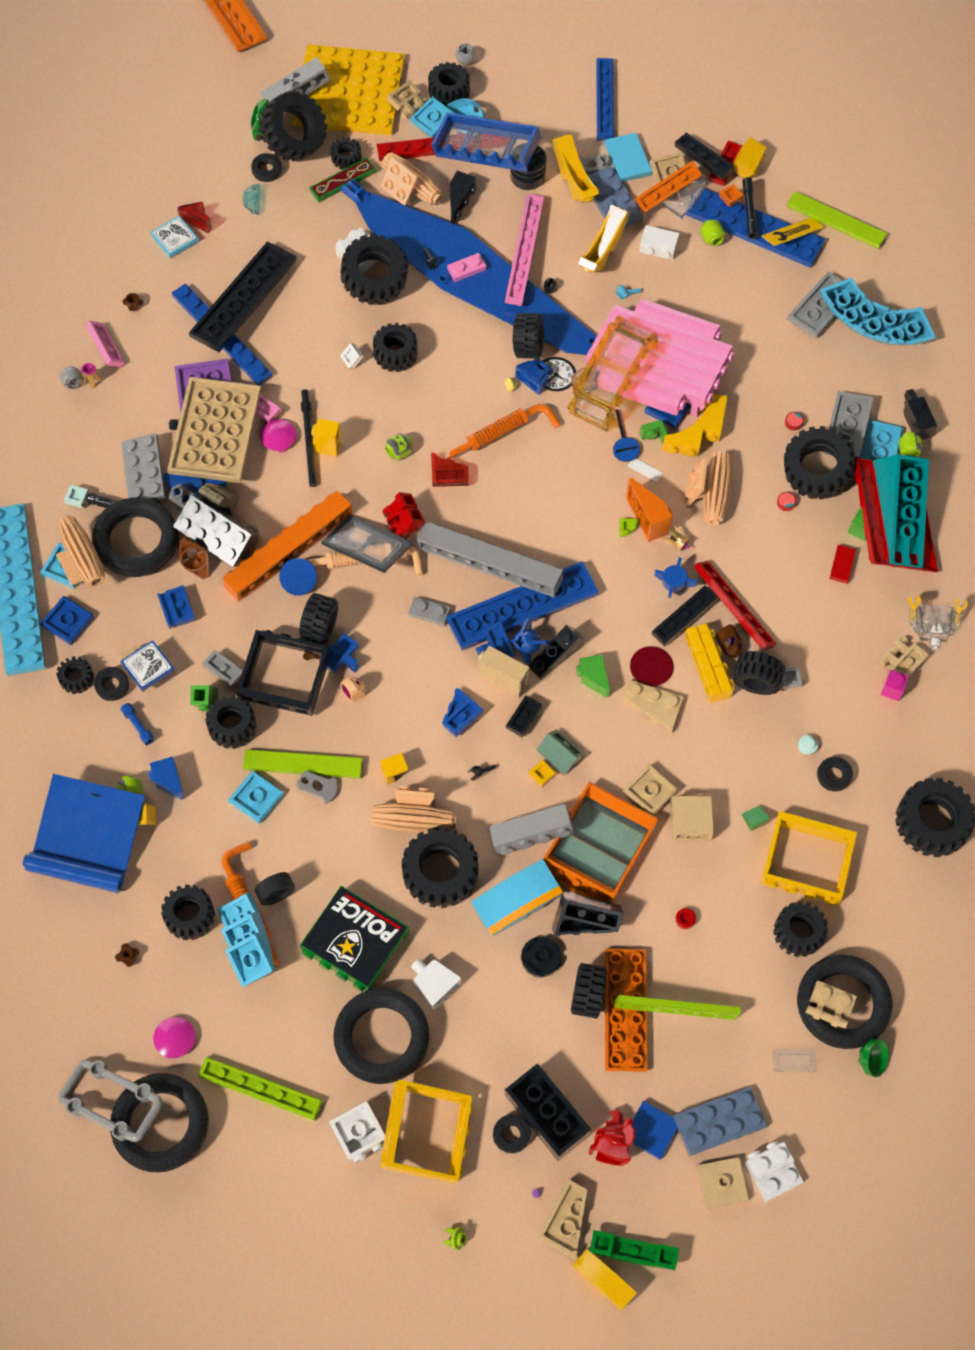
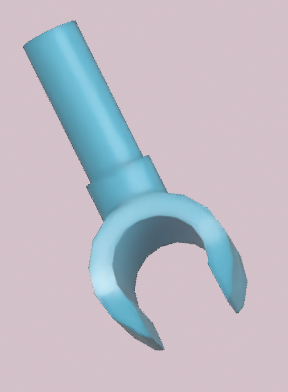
M623 285L617 287L618 291L616 292L620 299H624L629 294L641 293V288L626 290Z

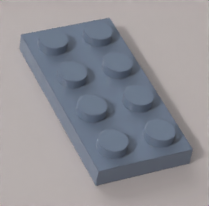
M612 166L588 175L589 179L598 189L599 194L594 196L593 202L604 219H606L611 205H615L631 212L625 226L643 220V214Z
M751 1087L673 1116L689 1157L767 1128Z

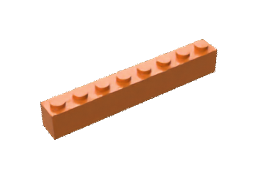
M338 491L327 495L323 502L319 505H314L310 512L300 516L293 525L286 527L276 538H271L267 545L257 549L250 558L240 562L239 566L233 571L227 572L224 578H222L224 587L238 602L281 570L287 561L299 556L350 514L352 515V505Z

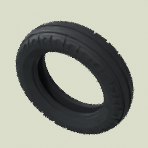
M132 497L119 500L102 511L93 527L92 544L101 563L110 571L126 577H142L159 571L171 560L178 546L179 533L173 527L175 524L173 516L164 506L151 499ZM131 517H144L152 520L162 532L158 546L151 553L142 557L129 558L118 554L110 546L109 538L113 528L119 522Z
M833 955L816 962L804 974L797 993L798 1011L806 1028L818 1040L835 1048H860L871 1039H877L885 1031L892 1015V994L884 976L869 962L851 955ZM834 975H849L861 981L869 990L873 1001V1011L869 1021L858 1028L843 1029L831 1026V1023L822 1019H814L812 1015L807 1014L806 1009L808 1005L815 1008L817 1004L809 1001L817 980L823 982Z
M389 988L371 989L353 997L339 1013L334 1027V1047L342 1065L358 1079L373 1084L393 1083L410 1075L424 1059L429 1045V1026L420 1006L408 995ZM377 1008H387L398 1012L406 1019L411 1030V1040L407 1050L398 1059L385 1064H377L365 1060L357 1053L352 1043V1033L356 1022L362 1015Z
M151 1074L134 1081L133 1083L137 1085L148 1084L153 1088L155 1094L164 1093L179 1098L188 1110V1129L183 1139L176 1146L162 1152L147 1151L128 1139L120 1141L112 1135L110 1130L116 1150L127 1163L147 1172H167L184 1165L196 1155L207 1135L209 1117L204 1098L192 1083L173 1074ZM125 1089L120 1094L113 1107L111 1121L115 1123L123 1121L130 1126L131 1116L137 1105L141 1102L136 1098L134 1092Z

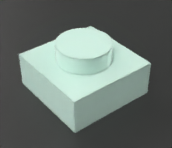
M70 485L64 502L68 505L83 508L89 491L85 488Z

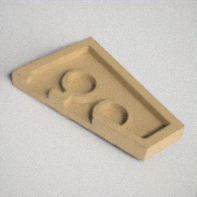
M628 680L622 700L638 711L644 712L654 722L660 723L666 727V730L672 733L683 697Z
M568 1179L538 1239L576 1260L587 1189Z

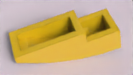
M587 1249L572 1264L573 1268L620 1311L637 1294L623 1279Z

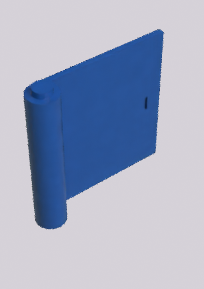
M53 774L34 849L24 856L22 865L25 866V870L28 872L119 893L123 886L145 795Z

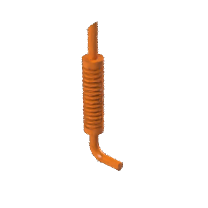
M544 404L534 405L525 411L519 408L485 428L476 431V433L474 432L467 436V442L450 450L448 460L469 448L475 451L519 426L526 424L528 417L536 412H543L547 415L554 428H558L561 424L553 411Z
M249 842L230 848L222 856L221 863L228 876L225 883L234 900L250 891L242 875L235 874L230 861L235 855L251 849ZM260 913L267 937L269 939L272 935ZM269 942L273 958V964L281 966Z

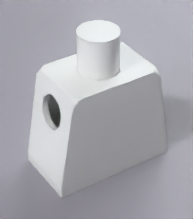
M418 959L411 966L418 974L413 979L414 985L432 1010L461 984V978L436 960L426 965L421 959Z

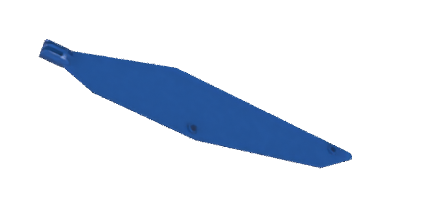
M353 178L341 187V192L356 203L368 228L378 237L384 235L385 239L389 240L391 238L395 241V245L399 244L402 247L401 252L404 251L407 256L406 260L441 290L512 326L518 313L541 314L544 323V342L566 353L587 355L593 345L591 343H594L597 336L528 279L522 306L505 303L512 266L466 228L370 193ZM424 248H427L430 254L437 258L436 263L438 266L432 270L426 265L428 257L423 251ZM479 253L486 265V270L454 282L447 269V265Z

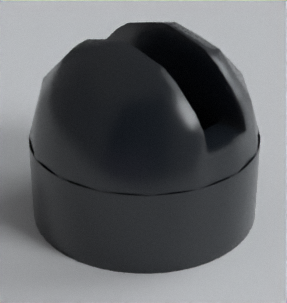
M547 278L543 286L544 291L547 293L556 292L557 281L553 278Z

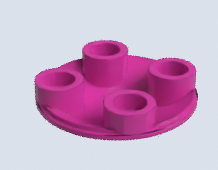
M282 419L267 422L260 431L261 443L266 448L278 451L279 453L285 452L296 439L294 426Z
M170 1017L165 1019L157 1026L154 1032L153 1041L155 1048L168 1059L184 1056L195 1045L193 1026L184 1018Z

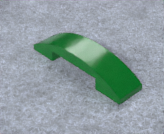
M593 1230L589 1252L632 1264L676 1271L679 1248L663 1244H651Z

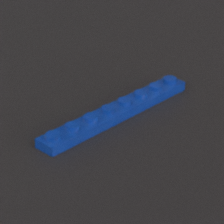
M186 283L171 292L172 297L196 322L209 309ZM234 334L223 347V350L257 386L262 385L272 378V373Z

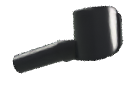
M424 248L423 251L428 257L426 265L432 270L438 266L436 263L437 258L432 256L427 248Z
M495 765L484 768L479 766L472 767L468 773L473 772L475 776L470 780L474 781L483 773L496 769Z

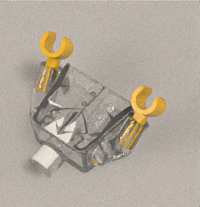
M917 595L915 603H912V596L907 598L908 604L911 605V608H909L910 626L918 634L920 640L929 641L930 649H940L941 642L947 641L948 637L952 636L960 626L963 616L962 609L967 607V600L964 601L963 606L959 607V598L955 600L957 608L954 610V607L919 605L921 598Z

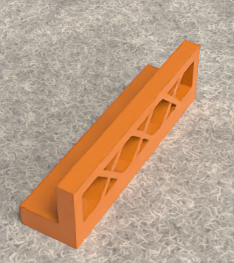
M691 161L633 200L639 205L642 212L645 213L702 174L694 161Z

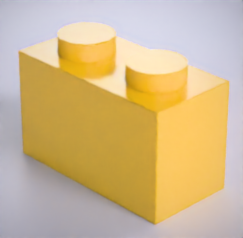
M749 137L742 145L732 164L734 165V172L743 178L750 177L751 175L755 176L759 170L758 164H761L766 156L764 152L767 147Z
M318 418L311 432V435L314 436L313 445H315L316 453L337 457L342 442L340 423Z

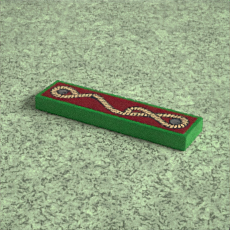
M366 157L309 187L310 192L318 202H321L340 192L341 187L352 178L359 182L376 173V168Z

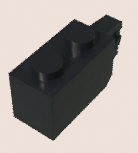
M913 389L906 390L903 412L911 432L920 435L922 440L932 438L937 424L924 396L917 397Z

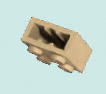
M677 794L672 796L670 801L672 840H712L714 831L711 796H706L705 794H696L694 796Z

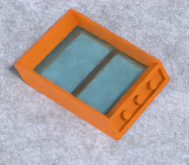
M588 782L570 812L575 833L569 834L564 838H556L543 860L558 884L578 895L613 903L650 838L659 818Z

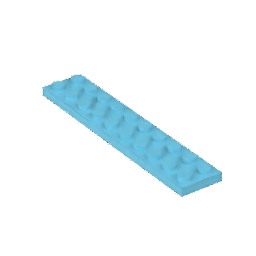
M24 503L0 507V629L7 676L46 669Z

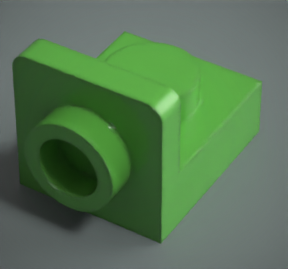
M661 420L641 425L639 436L641 440H651L659 436L663 444L665 435H669L667 426H664Z

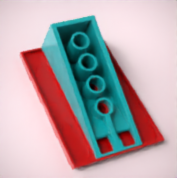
M900 454L876 460L855 458L856 485H858L865 538L867 537L868 555L871 564L923 572H938L927 513L929 459Z

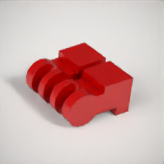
M398 492L395 500L382 510L384 517L387 518L388 525H391V532L404 539H407L413 531L416 532L426 523L420 510L417 509L418 506L412 494Z

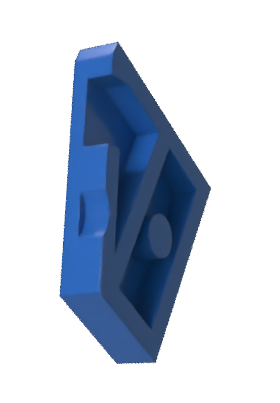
M458 687L454 691V698L450 702L448 712L442 721L443 727L455 737L459 736L484 713L483 708Z

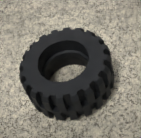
M299 91L284 92L271 100L261 112L262 117L259 120V124L262 127L259 129L260 134L264 136L262 140L268 144L267 148L270 151L273 150L275 152L274 155L277 157L283 156V160H302L316 152L323 145V140L326 139L327 133L324 132L327 130V123L324 122L326 116L322 114V108L320 105L317 106L316 100L308 98L309 95L306 93L300 95ZM284 112L292 113L299 118L304 128L303 140H296L286 132L283 126Z
M370 234V237L363 235L360 236V240H353L351 245L346 247L345 253H343L340 270L341 281L344 284L345 290L347 292L350 291V296L359 298L358 301L362 303L366 301L368 305H373L374 303L381 305L384 304V301L390 302L393 300V297H398L405 286L408 274L407 256L404 251L401 252L402 247L399 244L395 245V241L391 238L389 240L385 239L384 235H380V237L375 236V234ZM367 260H378L389 268L390 274L383 279L374 280L364 276L358 269V266Z
M814 426L809 427V431H800L799 436L795 435L791 439V443L787 444L786 452L784 453L786 479L792 489H798V494L802 496L807 494L808 498L814 499L815 496L819 497V500L824 499V496L834 497L835 492L841 493L844 490V486L849 485L854 474L855 458L849 439H845L843 433L839 432L837 434L834 428L830 427L828 430L825 429V426H820V429H815ZM822 451L831 454L837 460V464L831 471L825 474H813L803 468V459L813 452Z
M926 778L924 782H916L913 787L911 786L906 791L896 810L897 818L895 822L896 826H900L898 829L899 835H904L905 839L903 841L906 845L911 844L913 846L912 850L916 852L920 850L923 852L922 855L929 856L930 853L934 857H941L942 854L945 856L951 855L953 851H958L965 844L975 828V805L973 803L970 804L971 797L969 794L965 795L963 793L964 789L961 786L957 788L953 785L954 782L950 780L944 782L943 778H936L935 781H933V778ZM924 804L941 806L951 816L952 828L947 831H935L927 827L919 816V807Z
M439 827V831H434V828H430L426 834L423 832L417 834V839L412 838L409 842V847L405 848L404 858H402L404 884L406 889L410 890V895L413 898L417 897L418 902L423 905L427 902L429 907L433 908L436 907V904L441 905V908H447L449 903H452V906L458 904L459 899L464 901L468 897V892H472L475 888V882L478 879V855L474 851L472 842H467V837L463 834L457 835V830L450 829L449 832L445 831V827ZM445 853L458 861L459 872L449 881L434 882L422 874L421 865L423 861L430 855Z

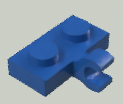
M500 621L482 629L488 643L475 648L478 655L491 646L511 658L516 656Z
M344 633L330 648L332 654L327 669L334 674L345 663L351 671L355 672L359 668L357 665L358 661L352 658L351 655L359 648V644Z

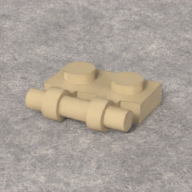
M410 80L394 90L386 98L397 111L401 108L404 110L401 114L403 119L411 118L427 102V99L423 98L421 100L418 97L421 91Z
M903 636L900 640H896L892 644L893 647L882 655L879 664L885 667L887 663H891V670L910 677L929 654L915 643L910 647L905 645L908 639ZM898 652H902L903 655L898 659L895 655Z
M817 980L809 1000L817 1004L815 1008L808 1005L806 1013L812 1015L814 1019H822L831 1023V1026L836 1028L839 1026L845 1029L848 1021L842 1019L841 1014L847 1017L850 1016L857 996ZM823 1008L835 1011L834 1015L823 1011Z

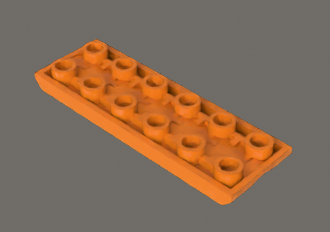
M204 0L237 52L267 40L264 31L243 0Z
M605 949V967L607 970L605 983V1071L647 1072V1011L618 1009L614 1007V1001L618 995L647 998L646 950Z

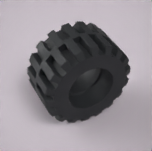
M445 62V64L440 63L439 66H434L433 70L429 72L428 93L430 98L433 96L446 106L457 99H467L469 97V73H467L465 68H462V65H456L454 62L452 64L449 62Z
M518 313L513 325L514 354L516 358L539 359L544 344L542 316L537 313Z
M389 323L386 327L383 325L381 330H377L376 335L373 337V353L376 363L381 365L382 369L385 370L387 368L390 372L392 370L400 372V369L404 371L407 370V366L411 367L418 355L415 332H412L410 327L406 328L405 324L399 325V323H395V325H391ZM391 345H400L403 347L399 350L388 349V347Z
M313 593L309 597L301 616L300 637L315 643L320 641L322 644L329 640L338 614L337 599Z
M743 652L738 657L733 681L740 688L754 694H776L781 687L785 665L776 657L763 652Z
M230 695V698L222 696L220 701L216 699L214 701L215 705L211 704L209 706L210 711L206 712L207 718H205L211 739L216 741L219 746L223 744L224 748L227 749L229 746L235 749L237 748L236 745L242 747L245 741L249 743L251 741L250 736L254 737V729L257 728L252 706L249 705L247 700L243 701L240 696L237 699L234 695ZM228 716H238L242 719L240 724L234 728H224L221 726V722Z
M186 884L185 888L178 886L176 887L177 891L171 890L169 892L170 897L165 896L164 898L165 904L161 906L163 921L171 934L174 933V936L177 938L181 936L183 940H188V937H191L192 940H195L197 935L201 938L204 936V931L208 932L210 930L209 925L214 923L215 911L211 898L204 889L201 888L199 890L196 885H193L192 888L189 884ZM187 904H194L200 907L198 915L192 920L182 921L177 918L178 911Z
M798 901L797 905L793 902L788 907L785 906L775 921V928L773 930V934L776 935V943H781L779 946L781 950L785 948L787 950L786 953L790 955L792 952L794 957H799L800 954L806 957L809 953L812 955L820 948L828 932V927H826L828 923L827 919H823L824 913L818 912L819 908L817 906L813 908L809 902L803 905V901ZM793 921L806 923L811 930V936L807 938L796 936L790 929V923Z
M581 963L578 966L571 1004L572 1014L598 1018L606 983V967Z

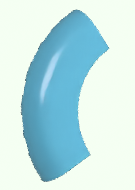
M853 278L820 289L819 293L831 312L848 328L868 339L889 345H915L936 338L922 307L899 309V311L890 310L888 307L876 302L873 303L865 297L866 295L859 289Z

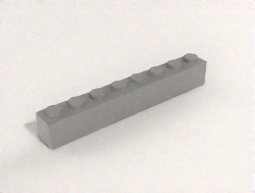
M426 522L416 538L419 550L551 597H555L563 581V570L557 566H551L538 559L525 557L521 553L508 551L506 548L491 545L489 542L474 539L472 536L457 533L452 529L448 530L435 523Z

